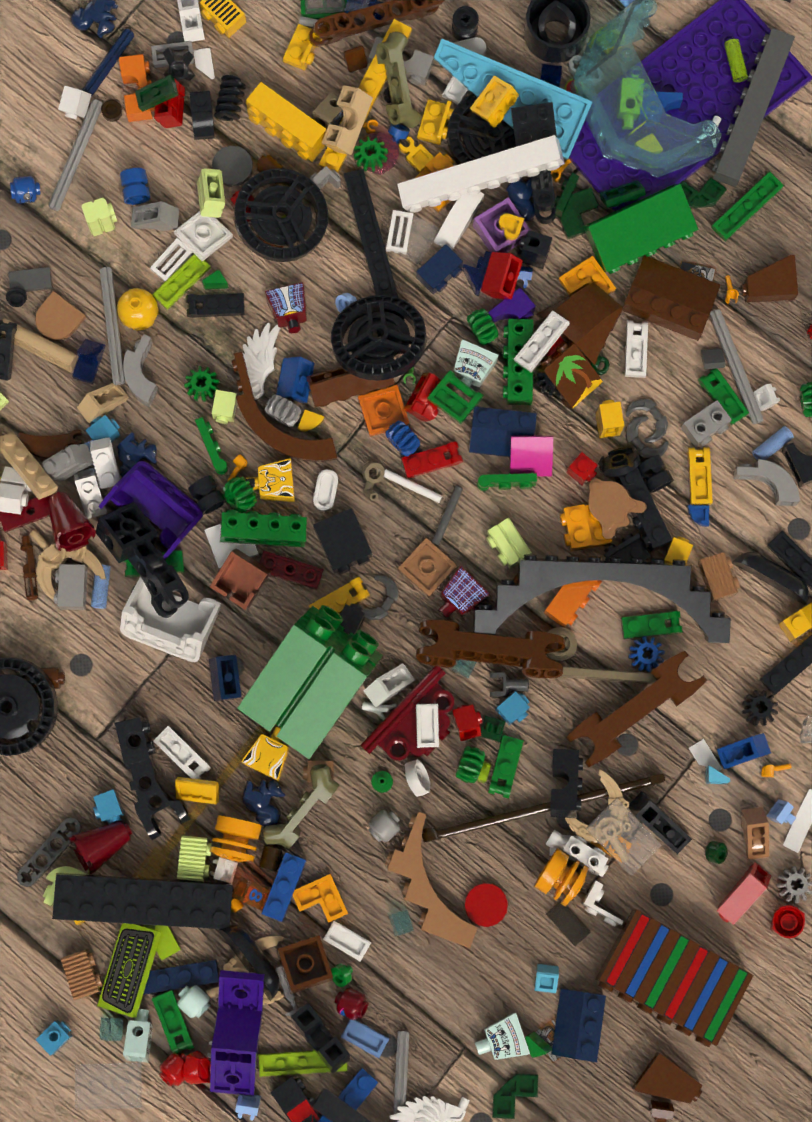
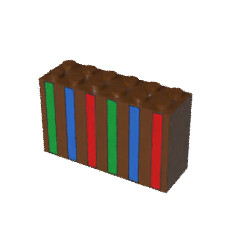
M632 910L595 980L599 981V987L608 992L617 991L619 993L617 997L628 1003H632V1001L638 1003V1009L647 1014L656 1013V1019L668 1025H671V1023L677 1025L675 1030L686 1036L693 1034L696 1036L695 1041L710 1047V1045H718L754 975L641 911Z

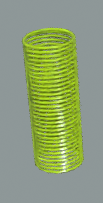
M730 39L724 45L734 82H742L748 78L740 43L738 39Z

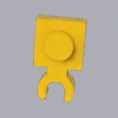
M408 136L406 141L410 146L404 147L400 143L399 150L404 154H409L406 156V161L420 173L434 156L422 144L415 147L414 140Z

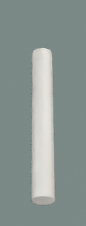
M387 469L384 472L385 478L440 503L442 495Z

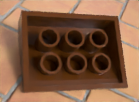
M644 255L624 303L623 312L699 341L721 285Z

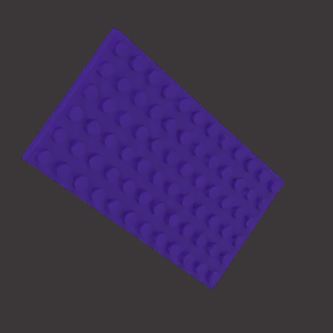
M719 0L590 100L592 105L570 154V161L598 193L638 180L645 188L646 193L645 196L640 197L638 200L670 185L680 184L682 181H685L719 154L723 141L728 142L730 136L726 135L730 123L735 124L737 119L733 115L737 105L742 106L744 101L740 97L744 87L749 88L751 83L747 79L737 83L733 81L724 43L730 39L739 40L749 77L751 69L756 70L758 64L754 62L758 52H763L764 46H761L765 34H770V28L745 0ZM790 51L764 118L812 81L811 74ZM623 78L643 79V91L683 93L680 108L666 111L661 116L659 123L647 125L644 122H639V119H635V129H623V118H618L619 90ZM719 116L721 122L715 133L716 144L712 145L710 137L696 142L695 139L706 131L713 117ZM654 132L664 149L659 153L642 151L635 145V142ZM638 200L621 203L612 209L613 211L619 210Z

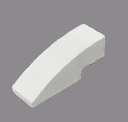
M177 0L184 41L205 40L198 0Z
M482 192L474 195H462L455 202L434 243L441 247L447 245L452 250L455 248L483 202L484 194Z

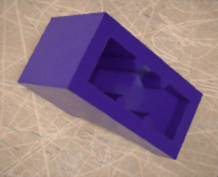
M518 288L514 291L512 300L504 299L490 310L488 314L494 323L505 319H531L534 316L536 306L523 290Z

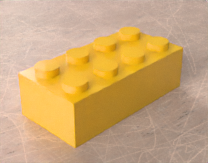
M262 82L258 84L246 99L249 120L255 125L260 124L270 136H277L287 148L292 147L302 159H308L313 162L326 145L322 144L326 128Z

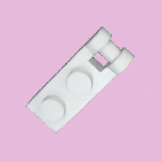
M627 320L625 377H646L648 321L634 323L633 320ZM633 331H640L641 335H633Z
M169 726L153 741L190 778L201 779L199 777L205 771L208 772L211 769ZM196 761L199 766L192 771L189 766Z

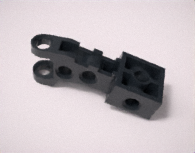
M552 102L511 108L516 147L553 135L557 137ZM546 169L540 171V174L530 177L535 216L537 221L542 224H549L556 217L551 171ZM540 211H551V215L543 217L540 215Z
M135 502L98 519L96 527L97 536L118 563L128 559L151 594V604L156 613L163 618L171 617L177 612L179 607L187 602L189 593L172 565H168L163 558L162 552L154 547L158 534L156 529ZM172 592H179L182 600L176 601ZM166 601L172 607L171 611H165L162 608V602Z
M143 716L116 722L115 727L123 762L126 769L131 768L133 781L129 782L131 790H136L138 802L134 803L135 810L151 840H154L162 835L153 817V814L170 805L177 814L180 824L191 820L183 802L181 800H170L157 780L152 754L156 753L154 742L149 741L148 733L151 732L149 720H145ZM134 734L139 735L141 738L139 746H135L132 743V736ZM143 776L151 779L152 784L149 788L141 786L140 780ZM157 795L162 799L160 807L152 806L150 802L152 796Z

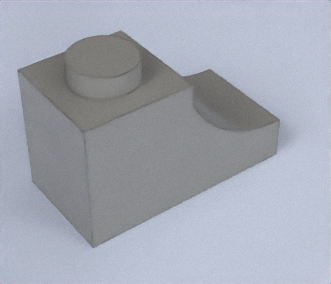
M163 201L133 207L131 227L134 229H156L161 231L177 229L179 208Z

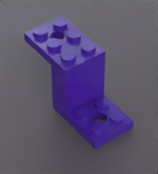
M220 970L218 1011L211 1047L210 1092L254 1096L256 1059L263 1017L265 974Z

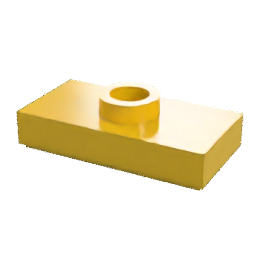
M177 777L175 779L176 799L217 804L219 802L218 782Z

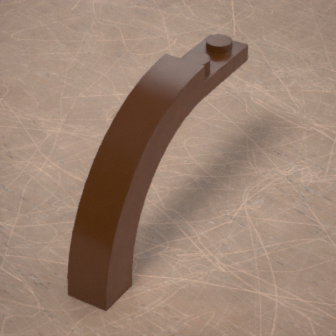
M243 352L234 353L235 359L232 360L234 372L238 371L240 377L239 380H236L239 392L244 393L243 395L236 396L243 417L255 434L274 450L294 459L312 462L338 460L333 438L323 440L295 438L281 432L266 420L255 402Z

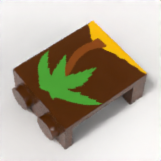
M563 342L558 345L556 352L551 356L548 355L540 362L541 365L536 368L539 372L547 375L563 398L560 401L563 405L572 409L603 382L577 345L572 342Z

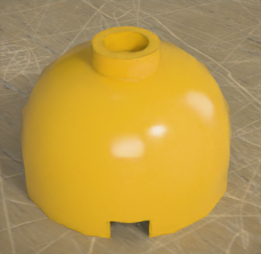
M129 289L118 300V317L122 324L135 331L145 330L152 326L159 313L158 303L154 296L145 289Z

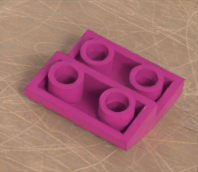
M511 436L510 474L537 473V476H552L553 436Z

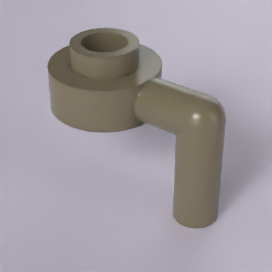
M370 461L362 469V475L366 480L363 494L370 500L376 501L378 495L372 490L374 483H378L383 479L384 468L379 463ZM374 468V473L370 475L369 470Z

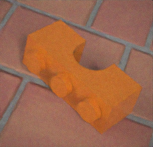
M143 54L119 57L123 84H136L139 86L138 90L152 84V81L147 79V74L150 73L149 61H145ZM136 93L124 95L128 122L153 119L152 112L155 111V106L142 112L138 107Z

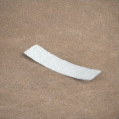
M809 789L783 844V846L797 853L800 851L812 824V789Z

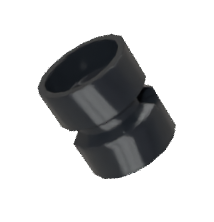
M462 6L453 14L452 34L458 41L474 38L477 35L479 16L472 7Z
M660 455L647 459L637 467L642 478L646 479L645 484L650 493L659 491L674 481L669 470H664L665 463Z
M211 475L199 479L188 488L193 499L198 500L197 505L203 515L217 510L226 503V499L221 491L216 490L217 484Z

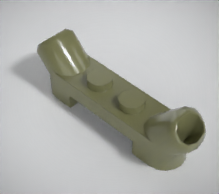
M392 32L389 34L386 42L379 43L376 47L378 64H385L392 102L386 105L387 116L393 125L402 123L407 128H413L420 123L421 114L411 106L406 68L403 61L402 53L408 39L400 32Z
M319 764L312 767L310 772L313 789L310 793L306 791L299 800L301 804L297 809L293 807L286 816L288 819L286 823L268 825L264 828L263 837L267 845L280 844L288 851L300 836L301 830L297 825L319 799L326 804L339 787V783L331 779L329 766Z

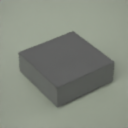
M722 348L701 350L704 369L725 368Z

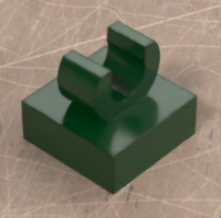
M485 716L481 728V736L479 737L500 743L506 721Z

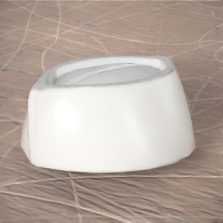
M419 760L407 762L405 764V775L412 792L416 797L429 793L431 787L430 779L423 763Z

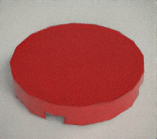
M483 883L475 886L469 891L465 899L467 916L473 923L479 926L490 927L497 925L507 913L508 902L506 895L499 887L493 884Z

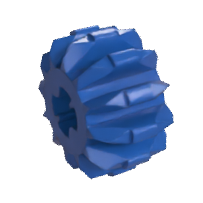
M402 421L393 423L386 431V437L389 442L404 456L413 454L420 446V440L417 438V435Z
M646 636L642 637V643L636 639L634 641L636 647L630 646L629 648L634 653L630 654L628 658L635 659L631 665L634 667L639 664L638 671L640 672L645 666L647 673H650L651 666L655 669L659 666L657 662H664V659L659 656L664 655L665 651L658 650L662 644L659 642L654 645L655 638L653 637L649 643ZM643 650H645V652L649 651L651 653L649 656L650 659H648V657L643 658Z

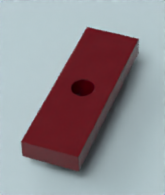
M51 495L42 499L34 498L28 500L27 506H23L21 515L0 512V521L4 532L6 533L50 517L48 500ZM35 509L34 514H28L29 510Z
M264 550L259 562L272 571L270 573L271 576L318 590L324 569ZM288 567L294 568L292 573H288L286 570Z

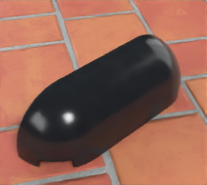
M746 552L736 557L732 562L734 565L803 605L807 604L809 590L805 581L765 556L755 552Z
M235 925L219 929L218 932L249 973L265 974L264 993L271 1001L278 993L280 986L279 975L274 966L245 929Z

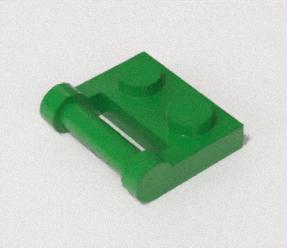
M450 370L428 396V400L459 424H462L484 395L479 391H474L455 376L456 374ZM449 383L454 385L471 398L470 402L468 403L448 388L447 385Z

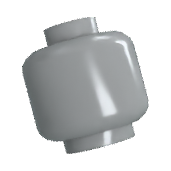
M381 810L369 821L370 828L368 831L378 842H388L400 831L398 824L400 819L393 811L388 813L385 810Z

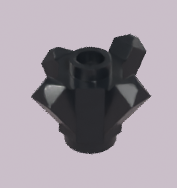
M167 48L163 52L169 64V69L163 74L165 77L171 75L176 80H191L196 76L189 69V64L194 58L190 51L184 55H175L171 49Z

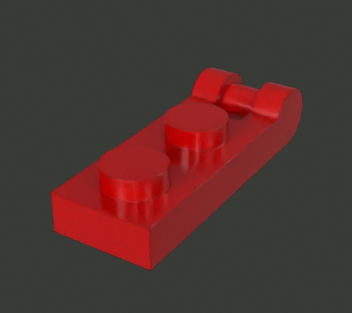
M457 441L402 457L401 460L407 479L462 463V456L459 455L457 450L459 448ZM450 452L451 458L445 459L444 453Z

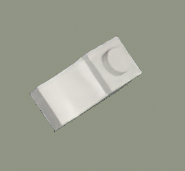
M402 663L377 678L364 692L375 708H377L412 684L415 679Z

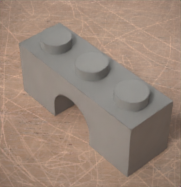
M376 37L368 57V66H370L376 54L377 45L382 43L384 38ZM415 50L413 56L409 60L404 61L407 80L414 85L421 84L425 86L434 65V56Z

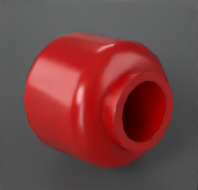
M171 1053L159 1066L160 1078L170 1087L172 1085L180 1086L185 1081L183 1066L187 1056L183 1053L181 1055Z

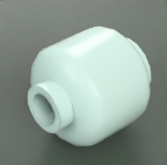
M194 985L191 988L186 986L178 994L180 997L178 1007L190 1018L195 1016L199 1018L211 1006L209 1004L210 997L198 985Z

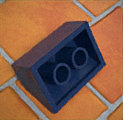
M475 407L473 410L469 453L510 457L511 436H534L537 413Z
M560 988L551 1055L597 1062L606 1000L605 995Z

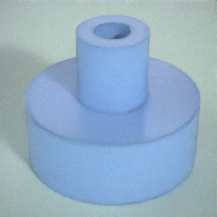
M343 293L337 296L335 300L336 308L341 313L347 306L357 301V299L350 293Z

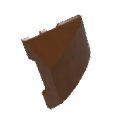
M593 282L536 315L544 321L553 310L569 321V326L561 335L569 342L575 343L586 359L595 366L602 348L604 349L606 345L605 342L610 332L613 331L623 311V307Z

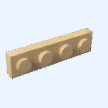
M11 432L0 436V452L36 497L42 499L57 493L58 486L16 434Z

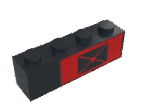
M294 1076L270 1093L290 1122H317L321 1115L311 1108L315 1099L312 1096L308 1098L303 1091L306 1089V1086L299 1077L295 1079Z

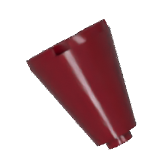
M57 492L52 494L48 500L56 548L60 551L63 548L66 552H71L85 547L89 544L88 539L91 536L94 539L96 535L94 526L67 493Z
M121 821L75 834L69 837L70 844L75 843L77 848L73 851L84 870H88V874L91 875L131 840L130 835L132 831L127 823L123 824Z

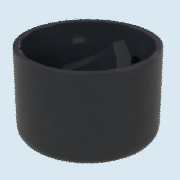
M532 0L527 9L524 26V38L529 50L539 59L550 63L566 62L573 56L578 55L586 43L591 16L585 0ZM552 21L563 23L568 28L567 36L562 41H552L548 38L545 31L547 23Z

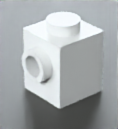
M64 86L58 110L65 112V117L77 120V116L85 118L92 94Z

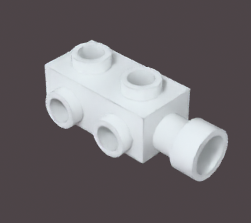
M554 830L546 842L547 846L552 849L555 847L570 855L569 860L579 861L580 866L583 867L585 865L589 867V872L603 877L609 867L606 865L608 858L605 857V852L599 848L594 847L592 849L587 846V841L579 836L575 838L571 836L566 840L558 831ZM571 849L575 850L576 854H573ZM590 861H593L595 866H592Z

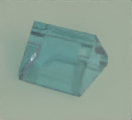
M456 660L452 671L469 678L477 662Z
M407 910L389 916L395 937L414 931Z
M101 1017L100 1040L122 1041L123 1018Z

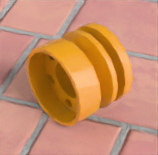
M218 815L215 830L223 833V838L215 837L212 838V841L220 843L221 847L211 846L209 852L218 855L220 858L232 861L254 862L255 856L246 854V849L256 851L257 848L248 844L249 839H259L262 825Z
M557 848L539 875L534 887L544 894L555 888L556 891L553 899L557 900L563 893L564 897L560 904L566 906L582 888L589 867L584 865L577 872L576 869L580 862L575 861L571 867L567 866L570 855Z

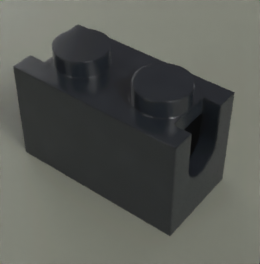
M529 230L527 237H522L518 254L521 255L522 263L544 269L552 237Z

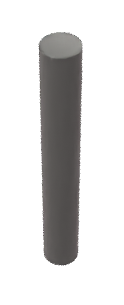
M455 486L433 537L432 543L436 546L440 545L463 488Z

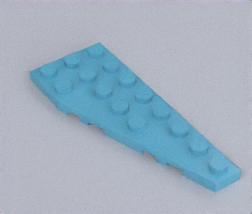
M441 39L434 55V60L477 98L494 75L513 86L519 96L503 118L510 127L513 128L511 108L552 102L557 139L560 143L563 158L569 159L591 108L592 101Z

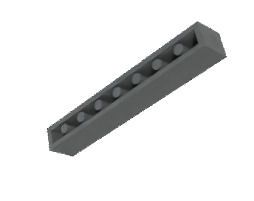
M772 28L769 35L765 34L761 46H764L763 52H758L754 62L758 64L756 70L751 69L747 79L751 83L749 88L744 87L740 97L744 101L742 106L737 105L733 115L737 119L735 124L730 123L726 133L730 137L728 142L723 141L720 148L721 160L716 159L712 171L715 172L714 180L736 188L795 36Z

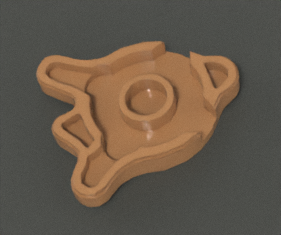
M596 478L589 484V509L592 515L601 523L602 535L606 539H612L618 527H625L630 524V519L628 518L630 512L643 513L647 508L645 502L633 499L628 490L617 482L602 481Z

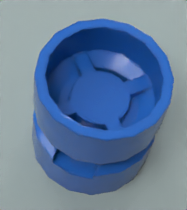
M130 168L120 173L121 185L124 187L122 190L123 199L126 204L138 205L150 200L149 187L145 186L148 183L145 169Z

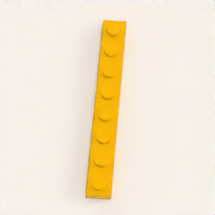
M394 19L382 42H386L389 34L392 32H400L408 39L412 28ZM376 54L358 87L373 97L365 121L387 80L385 64H378ZM327 147L319 162V166L323 168L327 166L330 170L334 169L339 173L347 154L335 152Z

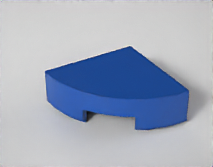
M688 505L687 509L691 519L700 526L709 527V505Z

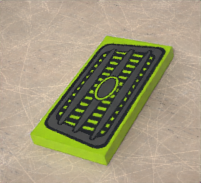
M122 923L97 1004L98 1007L132 1018L137 1017L162 932L136 924Z

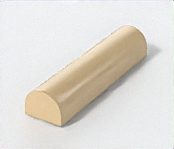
M6 318L2 319L3 322L7 324L9 322H12ZM17 324L15 345L68 372L73 371L79 355ZM2 331L1 336L6 337V332Z

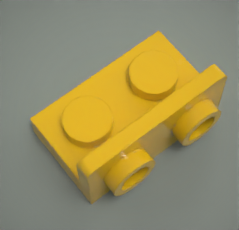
M298 24L283 57L284 63L302 70H306L308 64H312L315 57L313 52L316 46H313L308 38L309 32L312 30L311 28ZM315 33L312 34L315 41H322V38L317 37Z
M494 75L470 109L495 128L503 120L510 107L515 104L519 94L513 86Z
M428 99L417 135L418 140L441 145L442 139L446 140L448 132L446 124L454 111L451 108L452 101H447V104Z

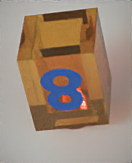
M240 876L232 897L262 911L271 890Z

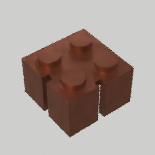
M236 548L227 557L211 583L210 588L224 597H227L232 591L235 592L229 600L246 610L250 607L259 593V589L272 571Z

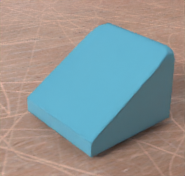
M709 765L706 767L705 783L728 784L730 782V778Z
M537 964L534 991L556 993L559 967Z

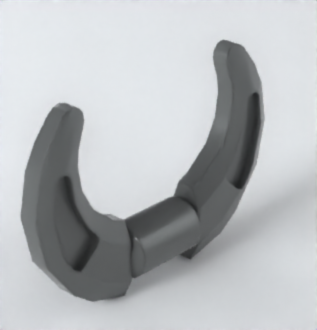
M639 399L632 402L627 408L625 416L629 417L636 410L650 411L657 421L656 431L644 441L646 443H654L661 440L666 434L668 427L666 416L663 417L657 407H655L657 404L652 400Z
M640 416L633 419L627 427L626 438L628 443L631 442L639 452V456L644 459H649L656 455L662 456L668 448V441L661 447L654 449L648 446L645 448L638 439L639 425L649 419L647 416Z
M382 575L374 577L375 580L382 582L386 587V596L388 597L381 608L366 609L360 603L356 604L363 608L362 612L365 613V618L369 620L385 618L389 614L387 611L394 601L397 602L399 592L396 583L391 578Z

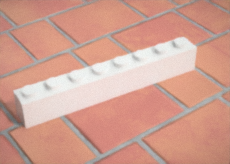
M553 135L398 183L397 185L403 208L408 212L415 213L421 211L426 206H438L442 201L458 200L465 194H478L481 189L497 188L501 183L507 181L508 183L517 182L520 180V177L536 176L540 174V171L546 169L548 171L556 170L560 167L559 165L565 163L559 140Z

